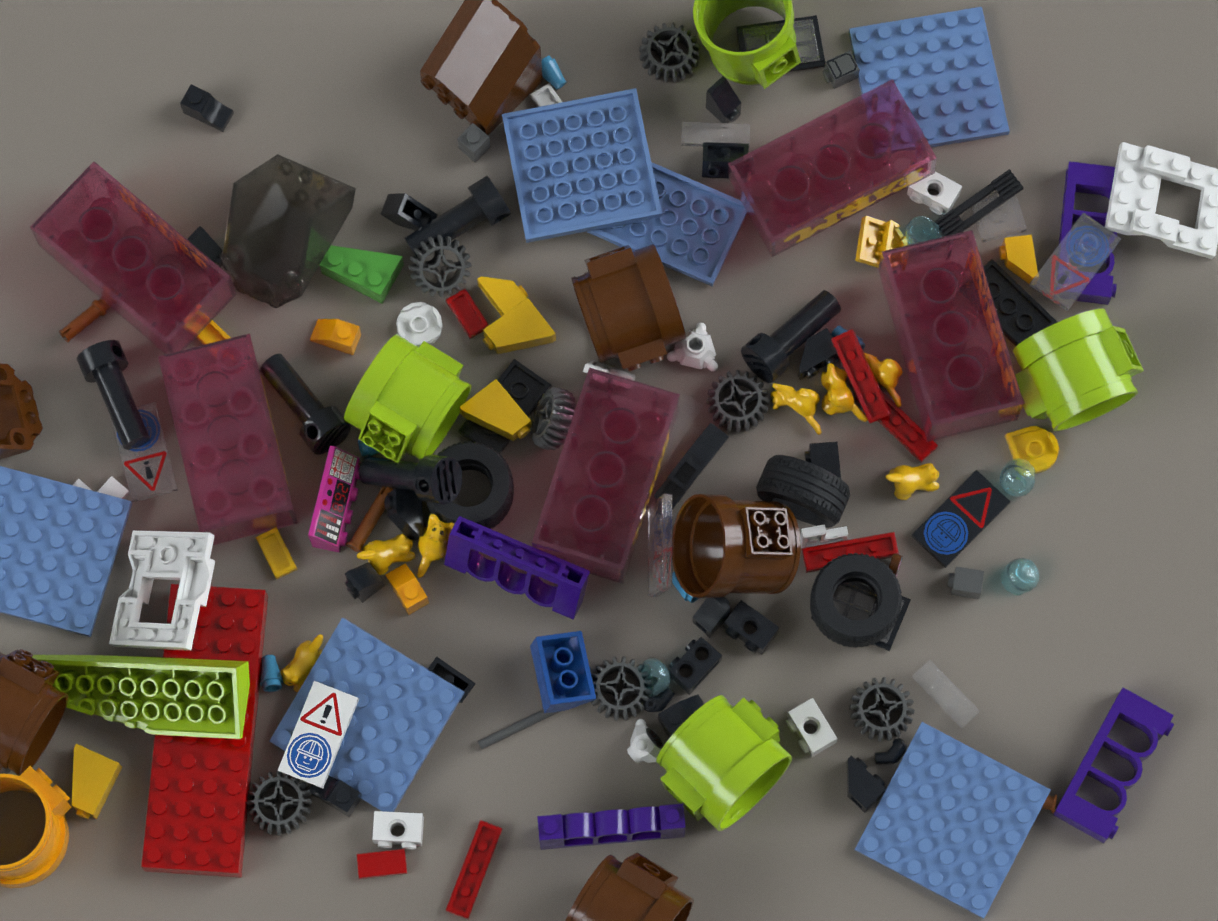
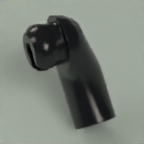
M666 687L660 696L648 697V700L643 701L644 710L651 713L663 711L675 696V693Z
M896 738L893 740V745L888 752H875V764L897 763L906 753L907 745L905 741L901 738Z

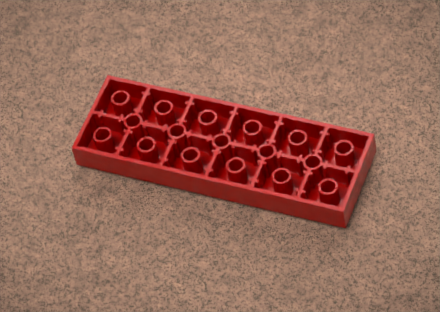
M171 584L167 624L172 622L179 584ZM210 586L206 607H200L192 649H164L163 658L248 661L250 686L241 739L155 735L141 865L145 872L241 878L248 813L247 801H249L248 792L250 791L268 605L266 590Z

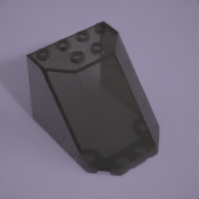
M279 154L234 182L221 263L224 269L230 271L234 278L233 284L236 290L250 295V297L258 301L265 302L274 308L281 307L290 301L300 298L352 210L356 188Z

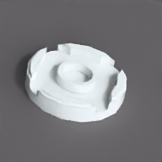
M415 302L404 307L396 321L398 335L418 346V348L423 341L430 345L435 343L440 337L443 328L441 315L437 309L424 302Z

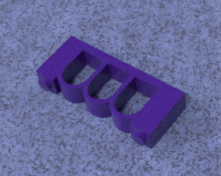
M1071 161L1068 163L1057 258L1067 265L1069 256L1066 251V241L1071 233L1072 222L1099 225L1105 228L1107 213L1074 210L1075 192L1102 195L1110 200L1115 167ZM1107 230L1110 239L1108 240L1109 252L1104 260L1107 265L1106 271L1102 273L1079 272L1088 278L1089 281L1054 295L1053 298L1105 305L1109 304L1111 297L1115 298L1117 284H1113V276H1111L1115 260L1110 249L1113 247L1117 232ZM1069 240V242H1068V250H1069V252H1070V241H1071V240ZM1057 262L1054 292L1083 281L1078 275L1067 270L1066 267ZM1065 275L1067 279L1062 287L1056 285L1057 281Z
M461 516L458 517L449 534L445 566L464 574L468 572L471 576L481 581L492 582L495 580L497 585L503 590L512 594L522 595L525 593L532 602L543 607H553L552 611L574 620L583 602L590 574L589 570ZM479 552L491 556L497 560H488L485 557H483ZM509 564L526 571L527 574L519 573L513 570L509 566ZM540 578L555 583L558 585V587L548 585L544 583Z
M1122 687L1053 815L1102 843H1105L1108 838L1113 839L1119 828L1115 825L1118 820L1116 816L1125 807L1127 801L1126 790L1133 787L1141 777L1143 771L1141 761L1149 758L1156 749L1158 740L1163 735H1169L1174 726V723L1171 722L1174 715ZM1117 717L1143 731L1148 736L1150 741L1149 750L1137 753L1107 737ZM1103 746L1127 759L1134 768L1133 779L1122 782L1091 766L1100 748ZM1086 775L1116 792L1119 799L1116 809L1110 811L1100 809L1075 795Z
M683 804L639 807L629 810H605L595 813L583 812L537 816L541 850L685 837L686 829Z

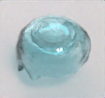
M925 216L912 218L905 229L906 239L909 244L921 251L931 249L942 237L939 235V225Z
M1016 458L1009 460L1003 466L1000 473V485L1007 494L1020 497L1027 495L1033 489L1035 469L1027 460Z
M1026 558L1012 560L1004 567L1001 573L1002 585L1008 592L1015 595L1030 592L1040 580L1039 569L1033 561Z
M656 658L645 660L642 662L643 669L641 672L648 671L649 676L647 680H651L652 685L645 688L651 689V696L654 697L669 687L671 676L667 666Z

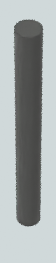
M541 710L479 740L478 744L482 750L558 712L544 713V710Z

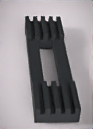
M1009 169L958 207L953 208L937 219L935 225L949 242L1022 191L1023 185L1020 184ZM996 190L999 197L965 221L961 220L960 214Z

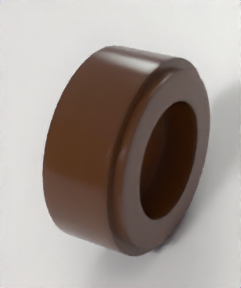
M893 554L889 569L897 576L903 556Z

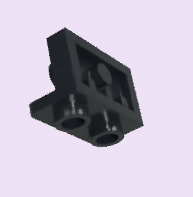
M703 142V178H748L749 144Z

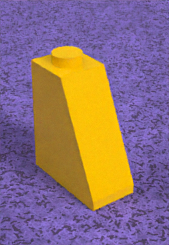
M529 298L483 329L485 345L489 350L494 349L497 354L550 344L556 341V333Z
M497 379L459 407L460 414L464 418L512 441L517 438H524L531 431V420Z
M78 744L74 747L72 806L77 810L75 814L87 820H89L90 816L97 819L122 766L120 763Z

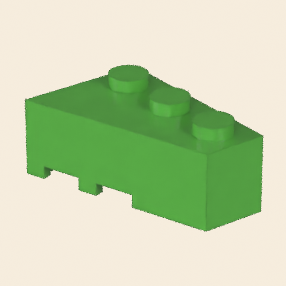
M330 245L319 265L323 275L383 303L401 272L404 262L403 256Z

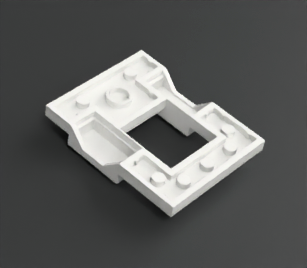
M1122 142L1119 145L1105 229L1124 235L1153 237L1160 239L1170 248L1213 259L1216 256L1218 244V169L1191 162L1188 156L1147 145L1145 148ZM1161 179L1201 190L1195 229L1180 225L1179 220L1155 214Z
M133 530L128 551L133 572L129 589L118 598L109 645L129 648L192 649L200 607H206L215 565V560L210 558L215 535L209 532ZM154 579L180 580L171 624L139 622L142 604H149Z

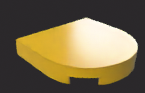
M1029 426L1005 434L1020 479L1044 472L1055 463L1058 457L1059 444L1053 433L1039 426Z

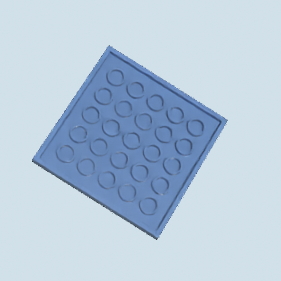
M982 7L849 29L853 56L860 69L858 79L875 157L1009 135V126Z
M636 88L502 114L526 243L662 217Z
M0 466V613L91 637L132 502Z
M342 618L269 742L286 751L314 681L359 698L329 776L341 780L359 791L362 795L361 799L383 812H394L465 692L357 625Z
M921 722L855 850L984 919L1051 789Z

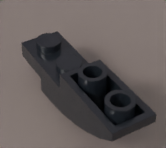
M710 423L653 497L662 504L667 502L671 510H673L729 436Z

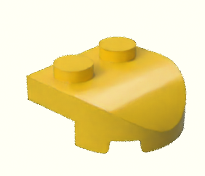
M869 216L862 217L855 261L877 268H884L903 258L907 251L908 243L907 237L903 236L899 229L900 225L892 220L884 222Z

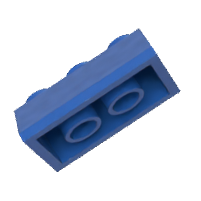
M582 631L535 637L530 645L544 713L565 711L596 700Z

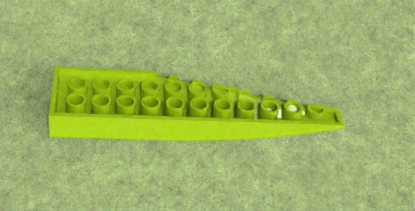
M33 655L32 657L40 662L46 661L54 666L53 669L59 672L53 687L60 692L68 694L69 699L66 708L91 716L93 714L104 717V720L125 724L126 727L145 730V733L152 735L241 739L243 736L250 686L248 661L108 655Z

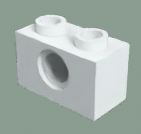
M921 165L920 168L923 169L918 173V176H923V178L909 185L907 195L910 196L912 201L929 206L930 210L934 213L945 215L952 209L960 195L962 186ZM935 189L939 194L931 195L928 193V190Z
M813 698L788 712L786 723L791 732H796L801 740L798 743L805 754L809 752L810 756L813 757L837 742L838 738ZM806 724H813L817 731L813 734H808L804 731L803 727Z
M374 811L373 843L378 844L379 848H392V845H402V849L409 850L416 849V846H422L423 813ZM395 826L405 828L404 833L399 837L391 834Z

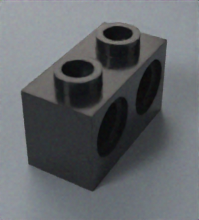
M702 637L697 641L693 639L685 648L687 652L681 658L677 656L669 665V677L689 695L722 661V655ZM698 651H705L708 654V658L698 660L695 654ZM682 668H689L692 671V675L685 678L679 674V671Z

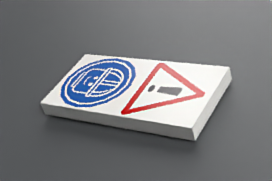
M314 681L278 771L324 788L359 698Z

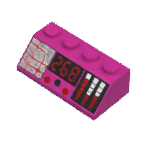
M334 446L329 448L308 536L312 547L340 553L341 546H345L348 533L345 532L346 525L351 524L353 510H350L352 501L356 502L359 489L356 488L357 479L360 480L359 466L361 462L359 457Z

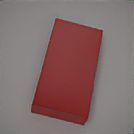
M466 288L446 299V303L469 339L482 333L483 329L489 326Z
M405 849L357 854L359 879L407 874Z

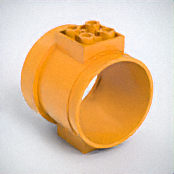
M29 766L20 776L0 774V793L7 791L32 793L41 799L46 814L45 830L37 847L18 862L0 865V886L24 888L43 881L57 869L67 851L69 827L65 813L71 808L67 802L70 798L57 784L52 787L53 781L40 768L35 771Z

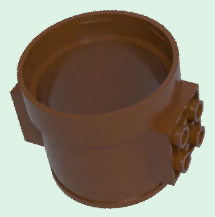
M654 244L632 251L629 245L591 257L584 260L588 272L578 277H571L586 326L601 364L609 359L618 358L623 369L627 368L628 371H633L641 368V363L650 361V364L663 360V355L667 354L665 346L686 339L683 322L669 280Z
M695 494L682 505L673 529L672 560L678 582L687 594L697 598H722L729 593L779 594L785 591L794 580L800 561L801 539L797 520L786 504L777 501L731 500L725 495Z
M17 649L8 655L0 652V774H8L10 771H13L16 775L20 776L29 766L34 767L54 736L69 699L68 694L60 692L53 687L59 674L58 671L53 669L54 666L46 661L40 662L32 658L33 655L23 649Z
M638 852L624 859L623 862L617 860L613 855H608L598 865L582 888L565 921H687L694 899L674 887L679 877Z

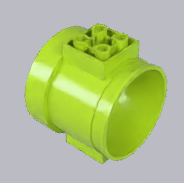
M792 0L694 1L693 18L699 38L709 51L715 68L725 78L744 85L760 84L766 89L801 63L793 26L794 9ZM764 7L778 13L785 20L782 30L772 41L752 51H728L719 48L713 43V37L719 24L728 15L742 8Z
M1105 309L1086 311L1057 322L1025 339L1013 349V354L1021 369V372L1015 374L1014 377L1018 395H1022L1025 402L1023 403V408L1026 414L1032 418L1042 420L1049 418L1054 431L1066 430L1096 419L1122 406L1138 394L1131 377L1144 370L1125 329L1113 326Z
M396 334L383 346L363 375L346 408L344 420L361 430L358 438L360 441L382 453L386 458L399 463L407 453L418 458L420 461L427 455H433L460 414L459 407L466 402L469 396L471 384L465 383L459 378L463 364L425 341L418 348V346Z
M723 695L709 700L673 733L656 759V762L667 772L660 778L664 788L680 804H683L684 808L697 821L704 816L718 831L727 829L747 814L778 782L792 760V756L779 744V726L769 716L765 719L760 712L761 708L753 700L748 702L744 697L735 706L731 705Z

